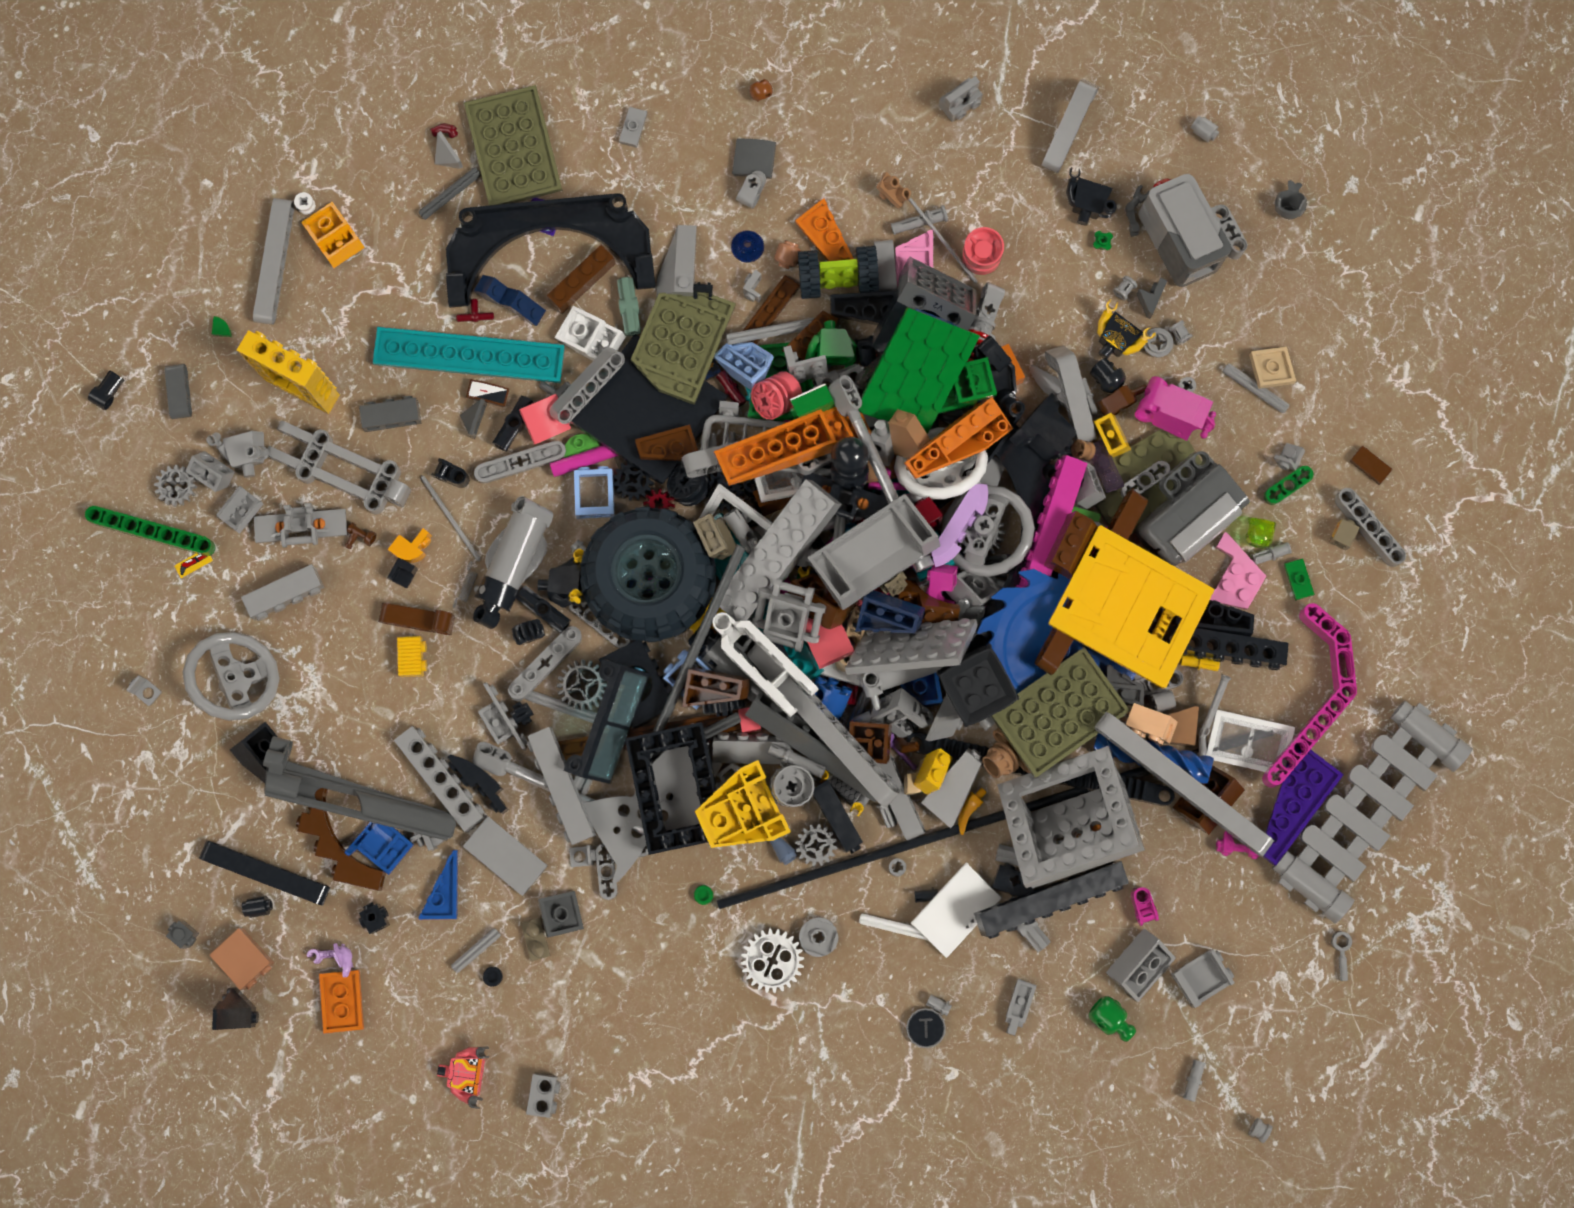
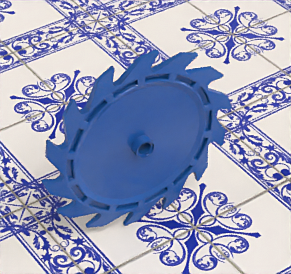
M1035 569L1018 572L1019 575L1028 581V586L1025 588H1002L991 596V599L1003 601L1004 608L984 618L976 634L986 631L992 633L988 643L992 645L993 651L1003 665L1016 694L1047 674L1034 665V662L1053 628L1048 622L1070 582V579L1059 573L1058 578L1054 579ZM1067 597V599H1066V601H1065V603H1064V605H1063L1062 607H1064V606L1066 605V603H1067V601H1068V597ZM1075 639L1062 660L1064 662L1085 647L1104 675L1106 665L1113 666L1115 670L1126 674L1131 680L1136 675L1134 672Z

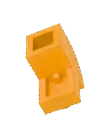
M423 528L412 543L398 535L387 550L397 558L408 563H416L426 557V554L421 550L430 544L432 535Z

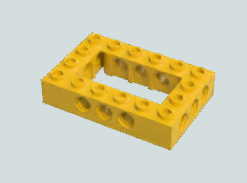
M248 330L236 351L263 380L329 414L340 394L336 391L337 387L329 381V378L317 366V363L309 358L306 360L300 358V354L292 349H289V351L283 349V345L275 340L270 342L264 334L258 331L253 333Z

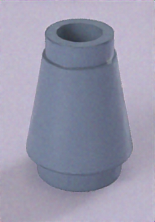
M781 837L770 841L780 863L783 862L784 865H787L797 857L795 854L796 850Z

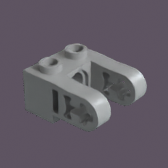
M902 688L879 699L881 709L874 710L873 708L870 719L873 722L892 723L891 731L902 738L913 732L912 724L908 719L920 728H925L933 723V715L930 710Z

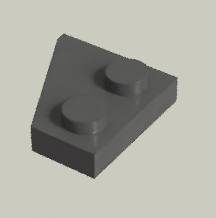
M1106 665L1105 676L1124 703L1133 706L1134 703L1143 706L1144 686L1137 681L1131 680L1126 674L1118 672L1113 666Z

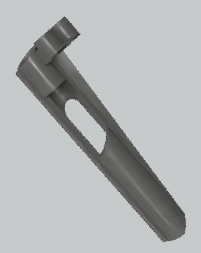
M273 736L263 766L267 767L264 787L265 796L445 841L453 837L456 822L448 812L289 762L293 741ZM320 788L357 796L361 811L318 801L315 798V792Z

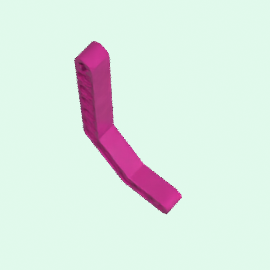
M1310 603L1301 609L1299 618L1329 645L1334 692L1263 774L1262 781L1269 788L1280 785L1357 694L1351 635L1348 630L1315 603ZM1322 622L1328 625V630L1322 628ZM1337 635L1342 637L1343 643L1337 641ZM1339 654L1345 657L1346 678L1340 674ZM1343 688L1349 692L1348 697L1344 696ZM1331 702L1337 706V711L1332 710ZM1319 716L1324 718L1325 725L1319 723ZM1306 731H1310L1313 734V739L1307 737ZM1295 745L1301 748L1300 754L1294 750ZM1283 759H1286L1289 762L1288 768L1283 766ZM1278 771L1279 774L1274 778L1275 781H1272V775Z

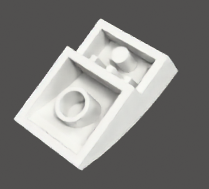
M573 306L554 338L594 361L605 348L610 347L618 351L626 336L621 330L606 324L604 320Z

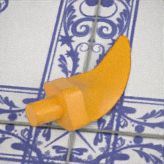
M982 787L975 794L971 792L962 807L958 818L961 835H964L970 815L983 804L981 799L987 792Z

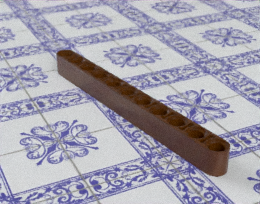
M1133 489L1129 490L1107 529L1128 540L1147 506L1148 499ZM1096 549L1095 552L1093 553V555H1092L1093 558L1096 557V555H1097V553H1098V551H1099L1098 549ZM1068 599L1064 607L1069 609L1072 600ZM1052 628L1034 665L1049 675H1053L1059 668L1074 639Z

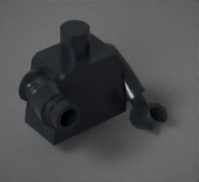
M1071 167L1069 169L1071 178L1068 180L1066 195L1069 205L1073 207L1072 212L1079 214L1077 223L1087 226L1090 218L1111 217L1117 209L1116 203L1113 200H1108L1113 188L1080 178V169H1078L1076 175H1073Z

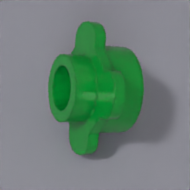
M1097 231L1094 235L1096 237L1093 243L1094 248L1110 250L1113 234Z

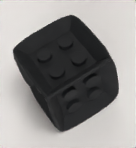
M990 643L965 654L960 665L944 666L936 672L940 676L942 685L965 727L1000 712L1020 699Z

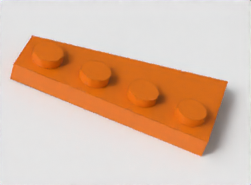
M824 198L795 220L797 226L827 261L854 259Z

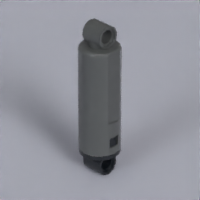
M700 626L688 640L690 647L695 639V636ZM710 628L699 651L703 652L699 659L713 671L749 678L722 650V636L718 633L715 637L714 632ZM734 645V649L739 654L741 653L752 667H755L764 679L768 680L749 659L747 653L742 652ZM751 680L747 699L753 703L761 689Z

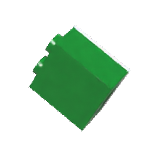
M822 384L790 399L793 407L790 408L794 420L820 409L824 412L835 407L826 384Z

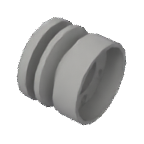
M796 765L782 767L777 770L771 777L769 784L774 801L785 807H797L807 803L812 797L815 788L813 777L809 771ZM788 782L795 785L792 791L786 789V786L789 785Z

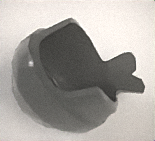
M1289 180L1288 190L1277 194L1274 205L1276 212L1281 217L1292 220L1300 217L1306 211L1307 198L1299 192V189L1302 187L1301 183L1295 184Z

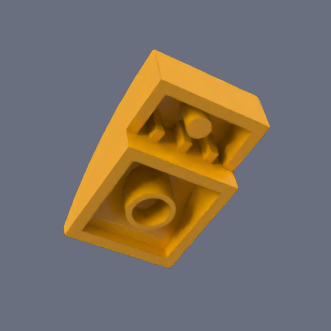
M333 202L301 222L333 268L365 248Z

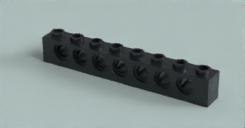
M1152 621L1147 632L1152 634L1157 622ZM1169 624L1162 640L1169 644L1170 636L1174 635L1178 625ZM1196 628L1191 637L1195 646L1191 647L1188 643L1182 655H1194L1196 659H1206V657L1213 658V661L1216 662L1228 660L1231 661V664L1235 665L1248 663L1250 667L1255 668L1267 666L1269 670L1277 671L1287 665L1289 643ZM1207 642L1212 643L1213 650L1208 648ZM1226 645L1231 647V653L1226 650ZM1245 648L1249 649L1250 656L1245 654ZM1263 650L1268 653V659L1263 656Z

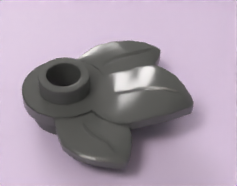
M966 597L960 599L956 603L960 606L958 621L964 618L969 620L976 619L977 628H979L982 622L981 619L985 615V606L970 607Z

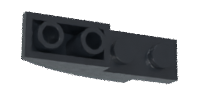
M451 754L448 756L450 760L449 766L454 772L459 771L462 775L460 780L466 787L470 786L474 789L479 785V792L484 798L489 797L492 801L489 805L496 813L504 814L509 810L498 796L504 789L494 778L480 767L463 758Z

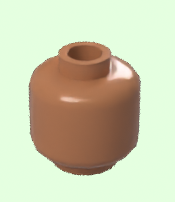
M786 240L784 243H779L774 259L779 262L778 266L788 270L790 266H797L798 252L801 251L798 248L799 245Z

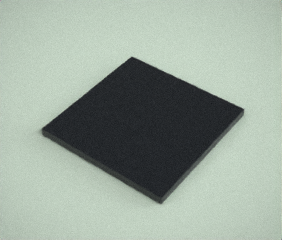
M634 334L621 351L625 358L622 367L570 423L663 485L680 461L641 460L635 445V439L690 425L696 441L703 432L706 419L718 412L720 401H726L728 395L707 381H704L695 405L659 392L631 362V357L640 339L638 335Z

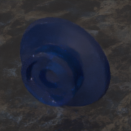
M741 231L734 236L731 242V251L734 257L741 262H754L763 254L764 241L754 231ZM745 243H750L751 246H750V247H745L744 244H745Z

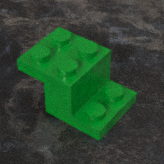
M988 357L965 363L939 414L974 406L978 400L997 396Z

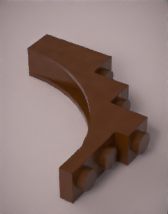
M318 789L315 792L316 800L326 802L328 789ZM308 807L310 814L302 812L301 816H298L296 821L298 832L320 836L314 845L315 856L337 861V865L334 864L331 876H334V881L382 891L386 873L363 864L352 855L348 856L345 854L346 849L336 837L327 811Z

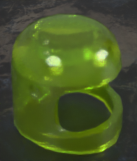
M1248 517L1249 529L1245 536L1246 542L1255 548L1269 547L1274 539L1276 523L1266 519Z

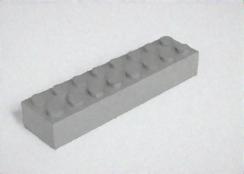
M805 479L733 576L720 608L735 621H750L752 623L756 615L759 588L764 587L773 591L776 578L782 579L783 582L786 580L842 504L814 481Z

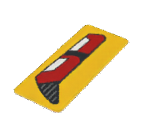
M194 554L174 567L180 578H183L212 562L213 559L211 556Z

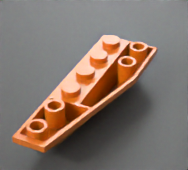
M993 397L984 399L925 444L904 464L915 479L985 451L1010 432L1013 427Z

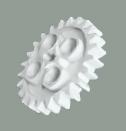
M769 929L767 935L762 930L761 937L754 934L756 940H748L751 944L750 947H743L748 952L747 954H741L742 957L746 958V961L741 962V964L747 967L742 972H749L746 980L752 978L751 985L753 986L758 983V990L764 986L766 993L769 991V988H772L773 992L776 993L777 987L784 991L783 985L786 984L790 988L791 984L789 981L797 982L794 977L795 974L801 975L798 968H804V966L799 964V961L804 960V957H799L798 954L803 950L796 949L799 942L793 944V936L789 939L786 938V931L781 936L779 929H777L775 934ZM765 942L773 944L774 949L771 953H765L762 950ZM780 944L781 949L776 957L778 964H773L768 976L764 977V973L769 965L767 958L773 956L777 946ZM784 950L791 953V959L788 962H783L780 959V953ZM756 960L764 961V970H755L754 962ZM775 968H779L783 972V976L779 980H775L771 975Z

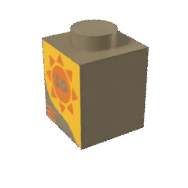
M1350 519L1340 520L1329 543L1345 551L1348 550L1360 527Z

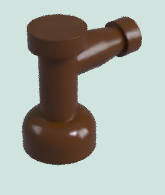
M352 522L347 529V533L350 536L344 546L352 549V545L359 536L364 539V544L370 547L374 543L377 533L373 531L367 533L356 527V524Z

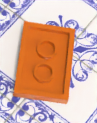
M360 970L350 971L349 976L346 978L342 976L343 972L319 974L323 1034L364 1029Z

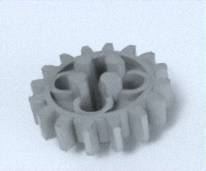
M175 465L174 469L167 466L166 472L160 471L161 477L156 476L159 483H154V486L159 489L155 493L160 495L159 499L161 501L165 500L164 503L167 505L172 503L174 507H177L179 502L184 506V500L190 502L189 496L196 495L192 490L197 488L193 484L197 480L185 472L186 468L184 466L181 469L178 465ZM179 474V477H176L174 480V475ZM165 483H170L172 486H175L177 483L181 486H185V483L188 484L187 488L182 489L179 486H175V489L171 486H166L164 488Z

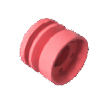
M781 371L756 383L752 388L751 399L755 410L760 416L773 420L789 412L790 408H793L790 399L802 394V389L798 380L792 374Z

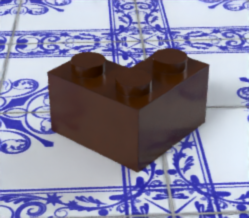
M850 721L849 733L857 742L868 743V754L875 762L889 763L892 723Z

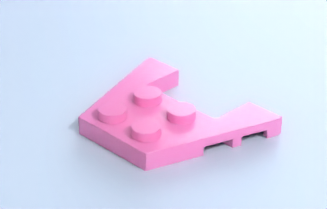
M1225 532L1216 548L1232 557V560L1210 600H1216L1226 606L1247 610L1265 580L1266 575L1230 535Z

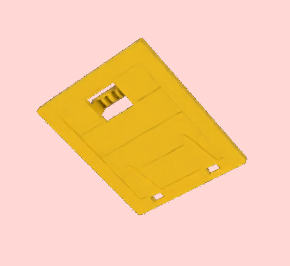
M1100 525L1097 527L1048 624L1151 683L1165 689L1208 605L1214 588ZM1093 546L1099 550L1095 558L1089 556ZM1067 597L1072 600L1069 609L1062 607ZM1161 606L1164 610L1151 634L1147 631ZM1177 615L1182 619L1168 644L1162 638L1172 618Z

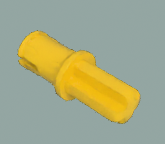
M1193 655L1181 657L1180 665L1194 667L1197 670L1218 671L1220 662L1209 658L1196 659Z

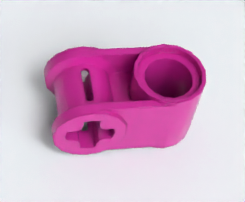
M1144 887L1134 888L1131 891V900L1139 926L1152 920L1159 921L1158 912L1150 891ZM1140 890L1145 893L1143 901H1138L1136 898Z

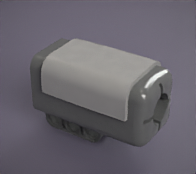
M1193 452L1160 480L1159 488L1167 500L1137 525L1135 533L1143 545L1150 549V553L1176 566L1180 563H1186L1242 514V509L1250 503V500L1220 464L1215 463L1206 452ZM1197 455L1202 457L1201 465L1195 462ZM1183 467L1188 470V475L1185 478L1181 475ZM1168 480L1173 482L1172 490H1168L1166 487Z

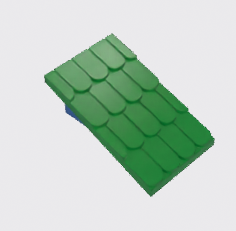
M907 307L861 396L862 406L858 409L859 412L885 421H890L897 409L915 414L928 434L980 335L917 308L914 310Z

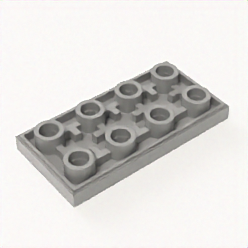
M489 816L463 845L466 850L522 896L548 867L547 864Z

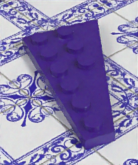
M1295 745L1294 750L1300 754L1301 748ZM1311 749L1281 783L1266 829V834L1274 842L1263 856L1274 866L1278 864L1344 775Z

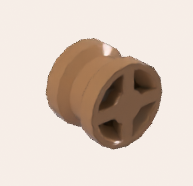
M1078 439L1071 447L1072 456L1087 461L1091 460L1095 455V445L1092 442Z

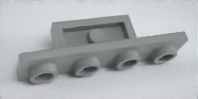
M485 682L483 685L493 702L479 710V715L498 745L515 736L521 748L526 751L528 749L526 746L527 739L523 733L519 735L516 728L518 725L513 717H508L506 713L508 708L503 700L499 702L496 695L499 693L494 685H489Z

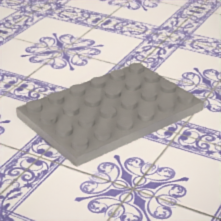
M964 618L959 621L925 622L921 624L915 633L873 632L865 630L863 638L858 642L845 667L846 674L960 665L977 629L976 619L969 620Z

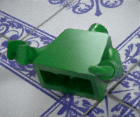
M825 321L824 328L820 329L818 334L814 335L810 341L805 360L825 355L828 365H845L844 368L857 361V345L848 336L845 329H836L835 321Z

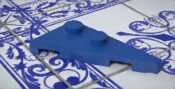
M453 850L448 857L446 865L439 875L422 913L419 915V920L457 919L458 850Z

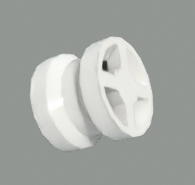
M302 192L296 195L294 199V204L300 213L308 215L315 210L316 204L310 194Z

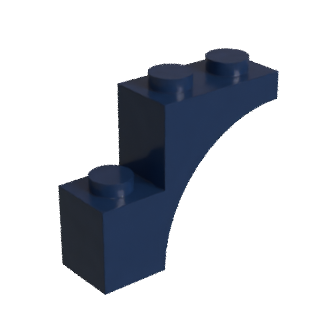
M483 275L474 289L485 300L510 310L533 326L539 324L546 312L544 308L523 292L508 288L495 277Z

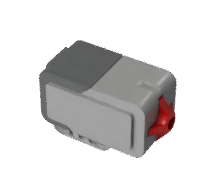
M1184 174L1174 179L1165 178L1155 183L1139 210L1140 220L1174 283L1179 287L1188 286L1215 274L1227 257L1234 260L1239 259L1247 249V241L1228 207L1220 204L1211 208L1195 178L1190 174ZM1216 214H1220L1222 218L1217 217ZM1233 246L1239 247L1240 251L1236 250Z

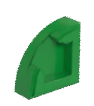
M214 316L211 334L213 336L232 337L229 325L223 319Z

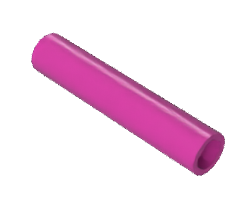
M602 445L551 462L550 467L554 477L578 470L580 467H587L619 455Z

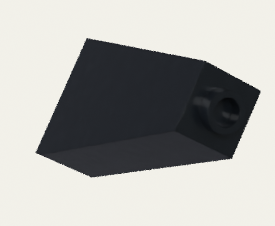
M827 780L815 787L812 796L846 853L850 851L853 854L861 849L860 844L863 841L830 782Z

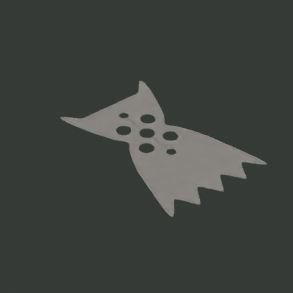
M688 746L664 751L652 764L661 810H666L669 814L668 820L664 822L666 830L700 824L694 812L700 807V801L696 793L697 786L692 774L693 767L688 755ZM712 763L715 777L722 763ZM716 782L717 789L720 788L724 783ZM636 791L632 797L617 796L583 803L594 830L617 865L612 884L617 883L627 873L646 847L644 830L643 836L640 838H634L631 834V830L635 826H640L643 829L642 820L637 815L639 806ZM667 793L673 794L672 800L666 799ZM620 805H628L630 808L628 816L622 817L618 814ZM614 827H620L621 831L619 834L613 832Z

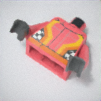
M488 1046L469 1047L458 1052L455 1058H451L450 1066L440 1064L438 1066L437 1076L448 1078L447 1087L450 1088L451 1093L460 1101L475 1109H480L476 1105L477 1100H483L482 1097L477 1096L480 1095L485 1059L489 1058V1056L484 1054L485 1049H489Z

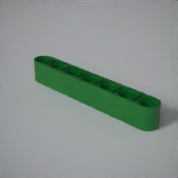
M90 506L85 511L87 521L102 528L202 556H211L216 550L215 543L205 536L98 506ZM99 512L98 519L93 520V515ZM114 517H117V523L115 525H111V520ZM132 522H135V528L133 530H129V525ZM154 527V532L151 535H147L148 529ZM172 532L171 539L165 540L166 534ZM190 537V543L184 546V539ZM208 542V548L202 551V544Z

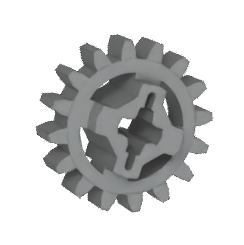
M818 824L817 829L810 825L809 831L805 828L803 829L804 835L798 834L801 841L795 842L796 845H800L796 852L802 853L799 857L800 859L806 858L805 864L811 861L813 867H815L816 862L823 866L824 860L829 863L828 857L835 856L832 850H837V847L833 846L837 839L831 838L834 834L833 832L827 833L828 827L822 830L820 824ZM817 832L825 835L827 839L822 840L819 838ZM810 834L811 840L808 844L803 845L805 838ZM814 840H817L818 843L822 844V846L819 847V851H816L815 848L807 847L813 845ZM830 846L828 853L823 857L822 851L824 847ZM810 851L814 853L816 859L809 857L805 852Z

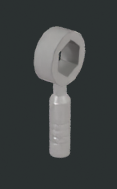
M1340 931L1333 934L1331 944L1334 949L1340 951V981H1348L1345 951L1351 947L1352 938L1348 933ZM1341 935L1347 938L1346 946L1342 948L1336 944L1337 937Z

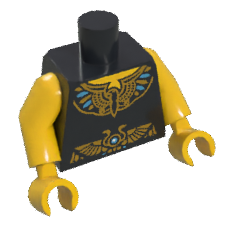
M1111 299L1108 300L1106 304L1107 309L1103 311L1098 321L1097 334L1100 337L1098 342L1103 345L1102 349L1098 352L1102 358L1108 359L1112 353L1120 357L1122 354L1127 356L1139 352L1148 342V339L1156 336V332L1149 336L1147 331L1151 327L1146 328L1142 332L1115 311L1118 307V302L1112 308L1109 306Z

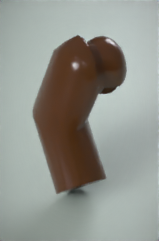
M898 737L894 741V747L900 753L919 750L917 741L907 742L902 737Z

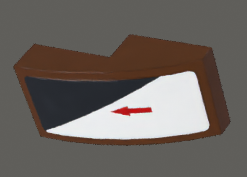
M470 379L465 398L475 401L484 399L487 403L505 407L509 388Z

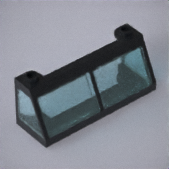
M603 659L599 675L608 683L582 756H570L563 771L582 778L611 784L626 744L625 738H628L650 674L616 661Z

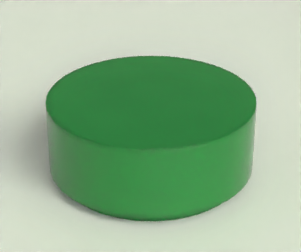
M701 885L695 889L694 899L697 903L707 905L713 900L714 894L710 887Z

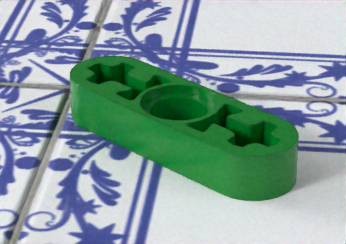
M1301 466L1270 487L1264 494L1265 502L1269 505H1276L1309 483L1314 476L1312 468ZM1302 472L1308 473V475L1306 476L1307 479L1304 477L1301 480L1297 481L1296 478L1299 477L1302 474ZM1287 480L1291 481L1294 484L1293 490H1286L1284 482ZM1280 488L1281 493L1276 496L1277 500L1274 498L1270 499V492L1275 493Z

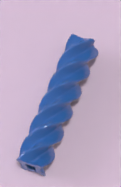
M1100 733L1097 734L1094 751L1109 746L1113 758L1117 757L1125 763L1136 762ZM1145 740L1198 782L1208 783L1214 761L1213 757L1208 755L1197 756L1189 750L1178 751L1173 746H1159L1153 741Z

